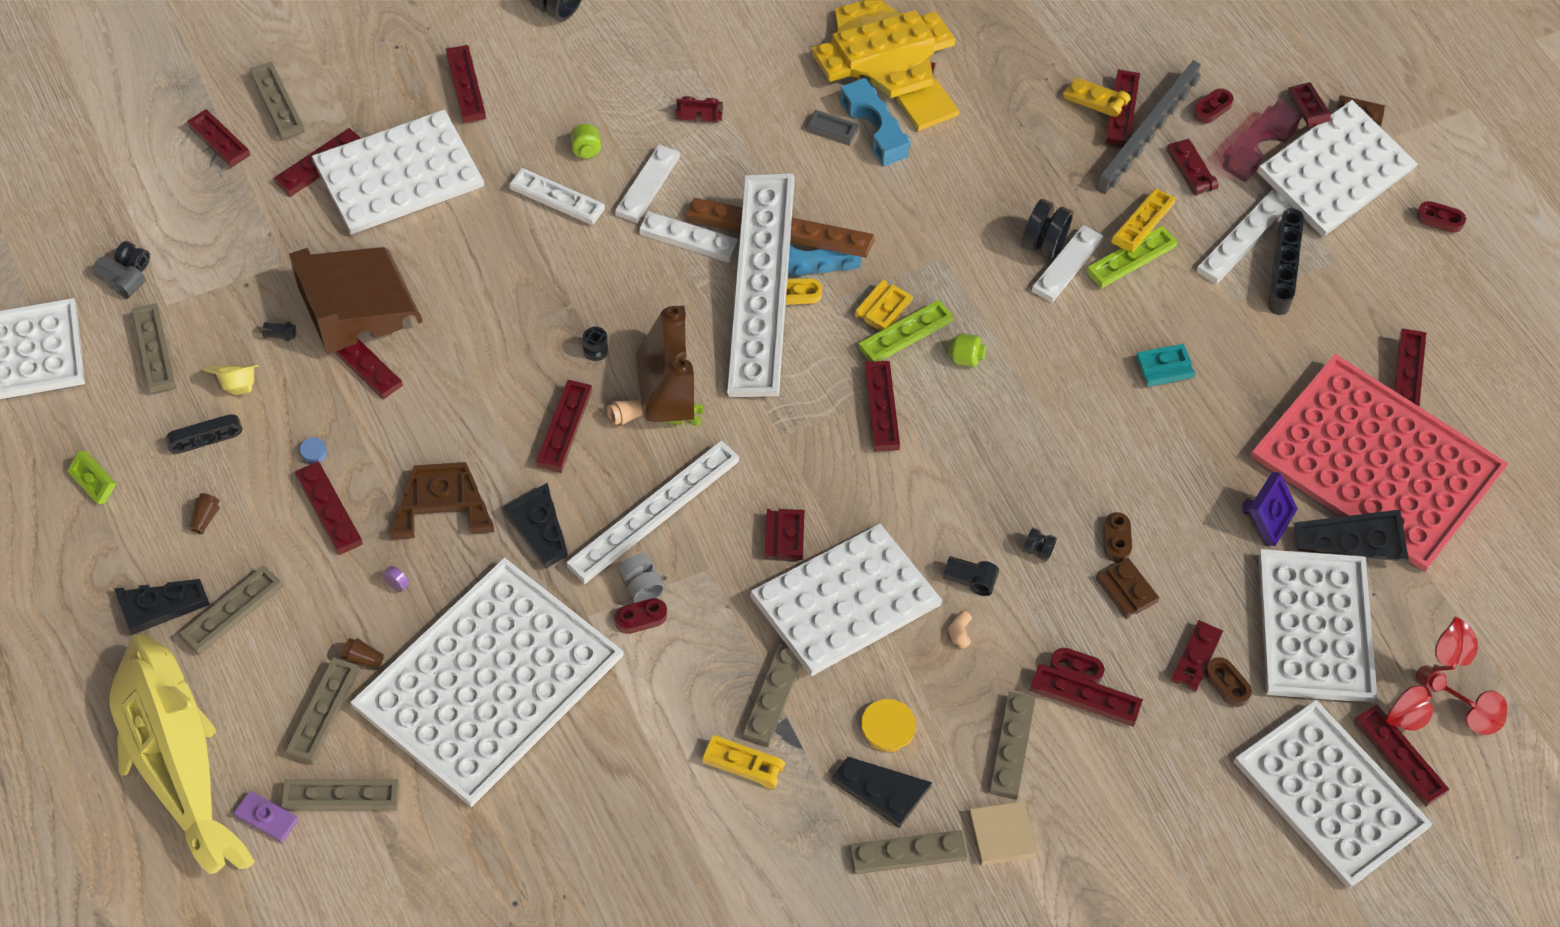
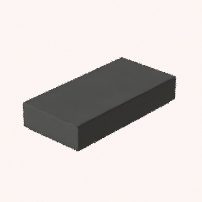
M815 110L806 131L850 146L858 131L859 124Z

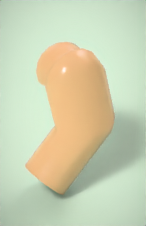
M964 610L958 614L948 629L953 644H957L960 649H965L971 642L965 627L972 620V616Z

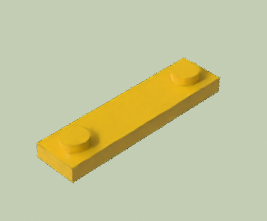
M1155 188L1115 233L1111 243L1133 253L1175 204L1176 197Z

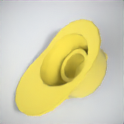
M214 365L205 367L202 371L215 373L223 390L232 395H240L251 392L252 385L255 382L254 368L259 365Z

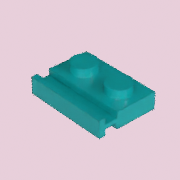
M1184 343L1136 353L1135 359L1143 378L1146 380L1147 387L1191 379L1195 376L1196 372L1191 366L1192 362Z

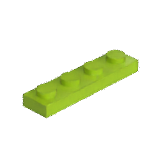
M1162 225L1151 231L1133 253L1121 248L1088 266L1086 273L1102 289L1176 248L1178 241Z
M937 300L861 341L858 349L869 362L882 361L952 323L954 316L940 300Z

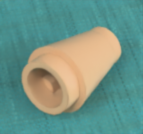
M641 399L613 401L612 405L607 407V415L611 424L622 426L641 416Z

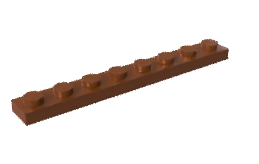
M693 198L685 213L686 221L741 232L743 207ZM792 217L791 243L867 258L875 241L874 234Z

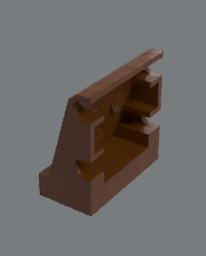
M377 247L310 254L309 249L305 248L289 253L298 290L327 354L357 344V335L362 331H370L374 339L403 329L402 321L407 316H415L418 324L423 322L420 312L389 249Z

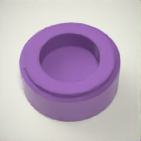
M389 566L383 572V577L395 590L402 592L409 585L407 577L397 567Z

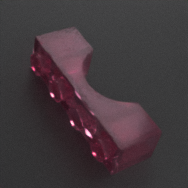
M1280 100L1273 107H1267L1260 120L1256 119L1250 126L1247 133L1243 132L1237 139L1234 146L1230 145L1223 154L1225 160L1222 169L1241 181L1246 182L1258 170L1263 153L1260 151L1258 144L1270 140L1285 142L1297 130L1302 114Z

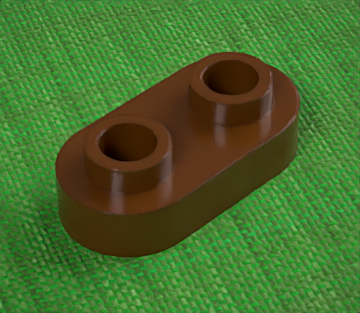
M1111 513L1106 517L1103 526L1104 552L1111 561L1121 562L1129 558L1131 554V522L1123 513ZM1115 544H1120L1123 547L1119 548Z
M1222 657L1213 658L1208 663L1205 671L1207 680L1228 704L1235 707L1247 704L1252 694L1250 684L1229 660ZM1215 672H1220L1223 676H1217ZM1236 692L1240 697H1236L1232 693Z

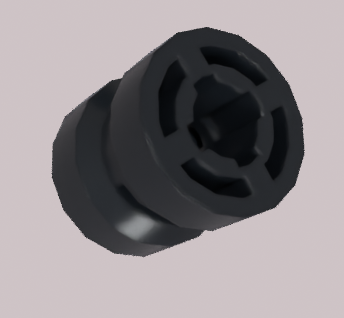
M124 241L115 252V261L123 266H133L142 272L149 264L150 252L143 248H136V245L129 241Z
M597 326L586 329L583 333L585 357L591 361L603 360L608 354L606 331Z
M1033 527L1025 541L1023 552L1037 554L1040 559L1047 562L1055 547L1057 537L1043 535L1040 530Z

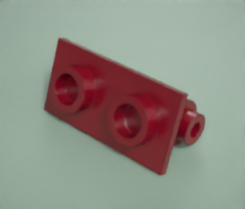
M684 96L682 99L676 98L677 108L680 109H676L675 118H680V121H696L697 113H701V122L717 123V121H722L723 112L720 111H723V101H719L716 98L696 100L691 96Z

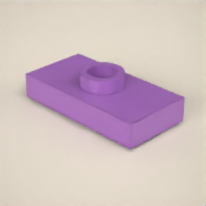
M251 790L234 812L236 818L280 843H283L299 821L296 815Z

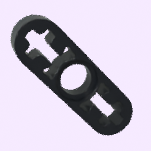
M229 414L173 430L166 435L165 440L171 453L180 454L237 437L242 433L243 428L239 417Z

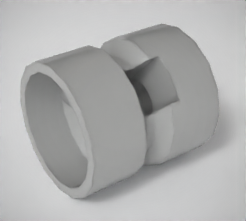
M648 554L634 555L620 565L619 573L624 583L628 586V591L635 603L658 598L663 594L665 584L659 573L656 572V567Z

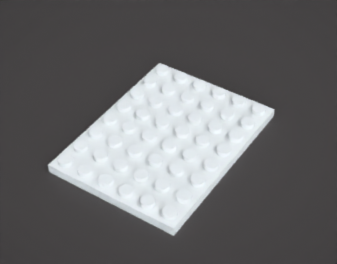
M504 558L351 701V706L472 807L623 657V650Z

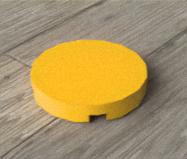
M882 699L873 702L866 708L862 716L861 732L871 747L882 752H896L911 743L916 732V719L912 710L904 703L895 699Z

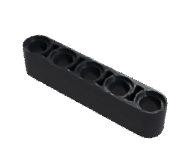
M1294 208L1284 211L1277 230L1268 300L1269 310L1276 315H1284L1289 312L1296 291L1304 215L1301 211Z

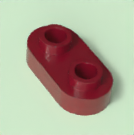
M1215 89L1196 103L1193 112L1194 118L1201 123L1213 122L1232 107L1233 94L1226 89Z
M1432 201L1423 202L1417 211V218L1422 224L1451 233L1461 231L1466 222V216L1461 210Z
M657 598L622 606L615 613V626L624 634H632L660 626L667 619V606L662 600ZM657 608L658 611L651 612L650 609ZM631 615L632 618L625 619L624 616Z
M1069 648L1055 650L1050 661L1051 668L1095 683H1099L1102 680L1105 671L1102 661L1098 658ZM1064 662V663H1066L1068 666H1067V667H1063V666H1061L1059 663ZM1091 671L1094 675L1090 676L1087 675L1085 672Z

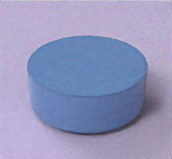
M319 438L305 440L300 446L301 457L309 464L317 461L322 462L327 456V448L324 441Z

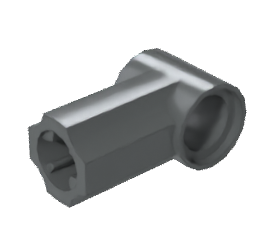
M100 257L95 262L94 269L92 270L94 276L110 284L120 296L129 299L146 281L144 275L133 266L126 268L108 257Z

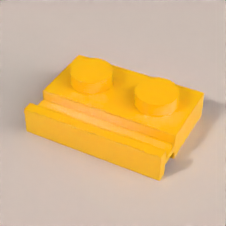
M885 279L878 284L855 312L857 318H863L864 322L879 331L891 326L912 303L913 299L912 295L893 284L889 285Z

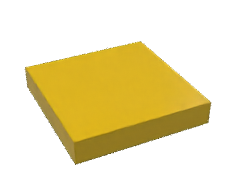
M937 79L933 80V86L896 96V101L918 131L959 115L958 108Z

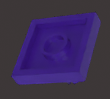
M1271 472L1255 499L1245 498L1242 504L1243 513L1252 515L1265 544L1269 546H1276L1298 510L1282 474L1278 472Z

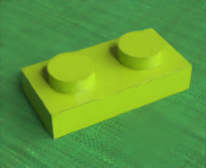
M78 451L67 471L97 504H105L117 484L87 451Z

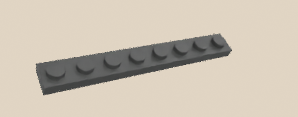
M1193 60L1103 171L1100 176L1098 191L1106 194L1111 187L1115 188L1121 178V174L1123 172L1127 173L1130 169L1132 160L1140 157L1144 145L1151 143L1156 130L1162 129L1166 123L1167 116L1169 114L1173 115L1176 111L1178 102L1180 100L1184 101L1190 91V87H1195L1201 77V74H1199L1200 63Z

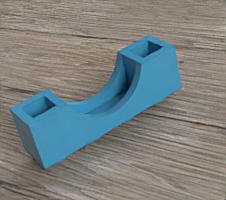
M866 78L841 86L840 104L849 117L868 120L878 128V131L873 135L872 151L881 165L884 167L908 158V151L911 145L910 139L900 129L897 119L891 116L886 103L880 100L875 87L870 85Z
M790 245L788 276L853 270L861 267V257L825 249L802 251Z

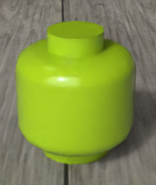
M581 124L573 128L570 133L571 149L577 157L590 159L601 151V137L599 130L595 126Z
M959 333L955 338L951 339L948 354L957 365L976 367L980 360L985 359L987 346L983 345L982 338L978 335Z

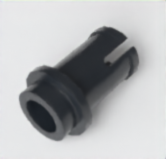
M287 321L285 324L264 322L263 324L264 329H273V331H262L264 338H282L285 341H290L296 337V325L291 324L290 321Z

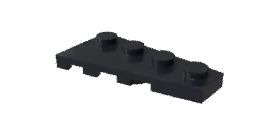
M1400 510L1294 522L1297 550L1336 555L1364 556L1366 558L1399 562L1409 561Z

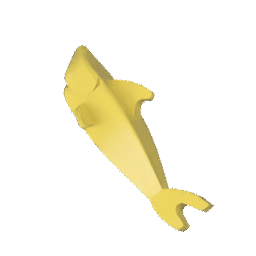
M135 635L130 640L116 672L109 696L110 710L119 732L117 738L119 774L122 776L127 775L132 763H134L147 784L184 830L187 844L193 857L209 874L217 873L225 865L224 857L238 869L249 868L255 861L246 846L224 825L212 819L210 770L206 737H212L216 733V728L197 707L190 687L186 684L179 664L170 649L146 635Z

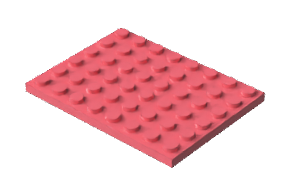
M1334 354L1255 447L1250 456L1272 472L1281 473L1284 480L1340 517L1400 510L1409 562L1424 572L1431 566L1509 464L1337 354Z

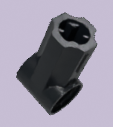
M949 556L943 579L969 586L970 590L977 595L990 596L999 574V568L987 561H980L976 564Z

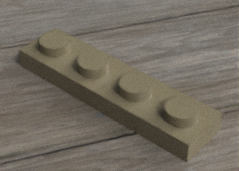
M272 61L250 68L251 76L282 140L304 133V126Z
M157 303L133 308L132 312L150 393L176 388Z
M263 565L180 632L181 639L200 655L283 587L282 582Z
M780 642L743 732L744 740L768 748L802 665L787 644Z
M335 657L332 658L286 749L287 756L310 764L314 763L359 672L358 665Z
M1013 692L1008 693L989 794L1017 800L1036 697Z
M284 779L282 808L285 810H397L399 781L398 779Z
M962 830L850 844L854 875L967 860Z

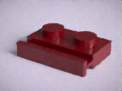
M767 509L765 559L777 557L778 560H803L805 510L779 509L778 511H771V509Z

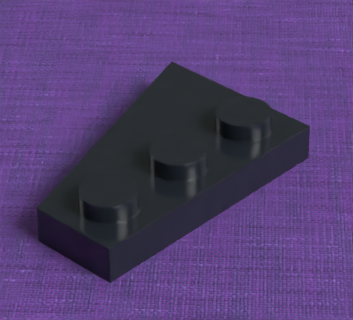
M548 482L503 507L506 517L545 569L568 556Z
M200 579L167 582L165 586L159 587L140 585L138 589L125 590L124 587L114 588L131 635L210 605Z
M851 757L845 759L831 778V782L899 828L932 786L930 781Z

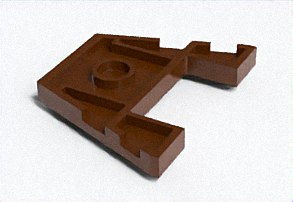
M467 463L414 465L404 491L401 506L398 507L394 525L390 529V538H415V514L469 510L470 534L494 532L493 521L490 519Z

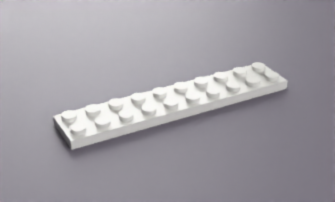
M793 173L745 175L727 391L729 397L779 396L795 181Z

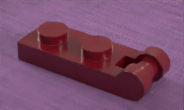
M1190 139L1168 144L1167 152L1195 196L1202 194L1204 190L1213 191L1218 189L1217 178L1212 176Z
M1198 620L1171 682L1176 684L1180 682L1189 686V690L1196 692L1223 630ZM1184 671L1194 674V677L1184 673Z

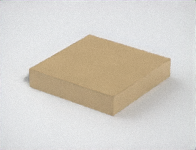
M1025 801L970 809L969 816L981 866L1037 856L1038 852Z

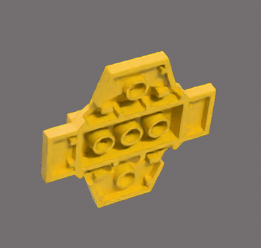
M863 0L835 8L837 32L832 34V42L811 47L812 56L829 82L849 76L859 79L860 75H865L871 79L872 85L890 98L933 86L930 57L933 56L934 51L954 46L955 37L936 11L920 16L916 10L906 13L898 12L882 0Z

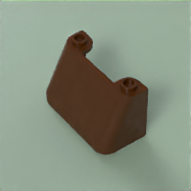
M685 305L669 306L663 309L637 350L636 359L642 415L650 422L694 420V372L692 363L686 360Z

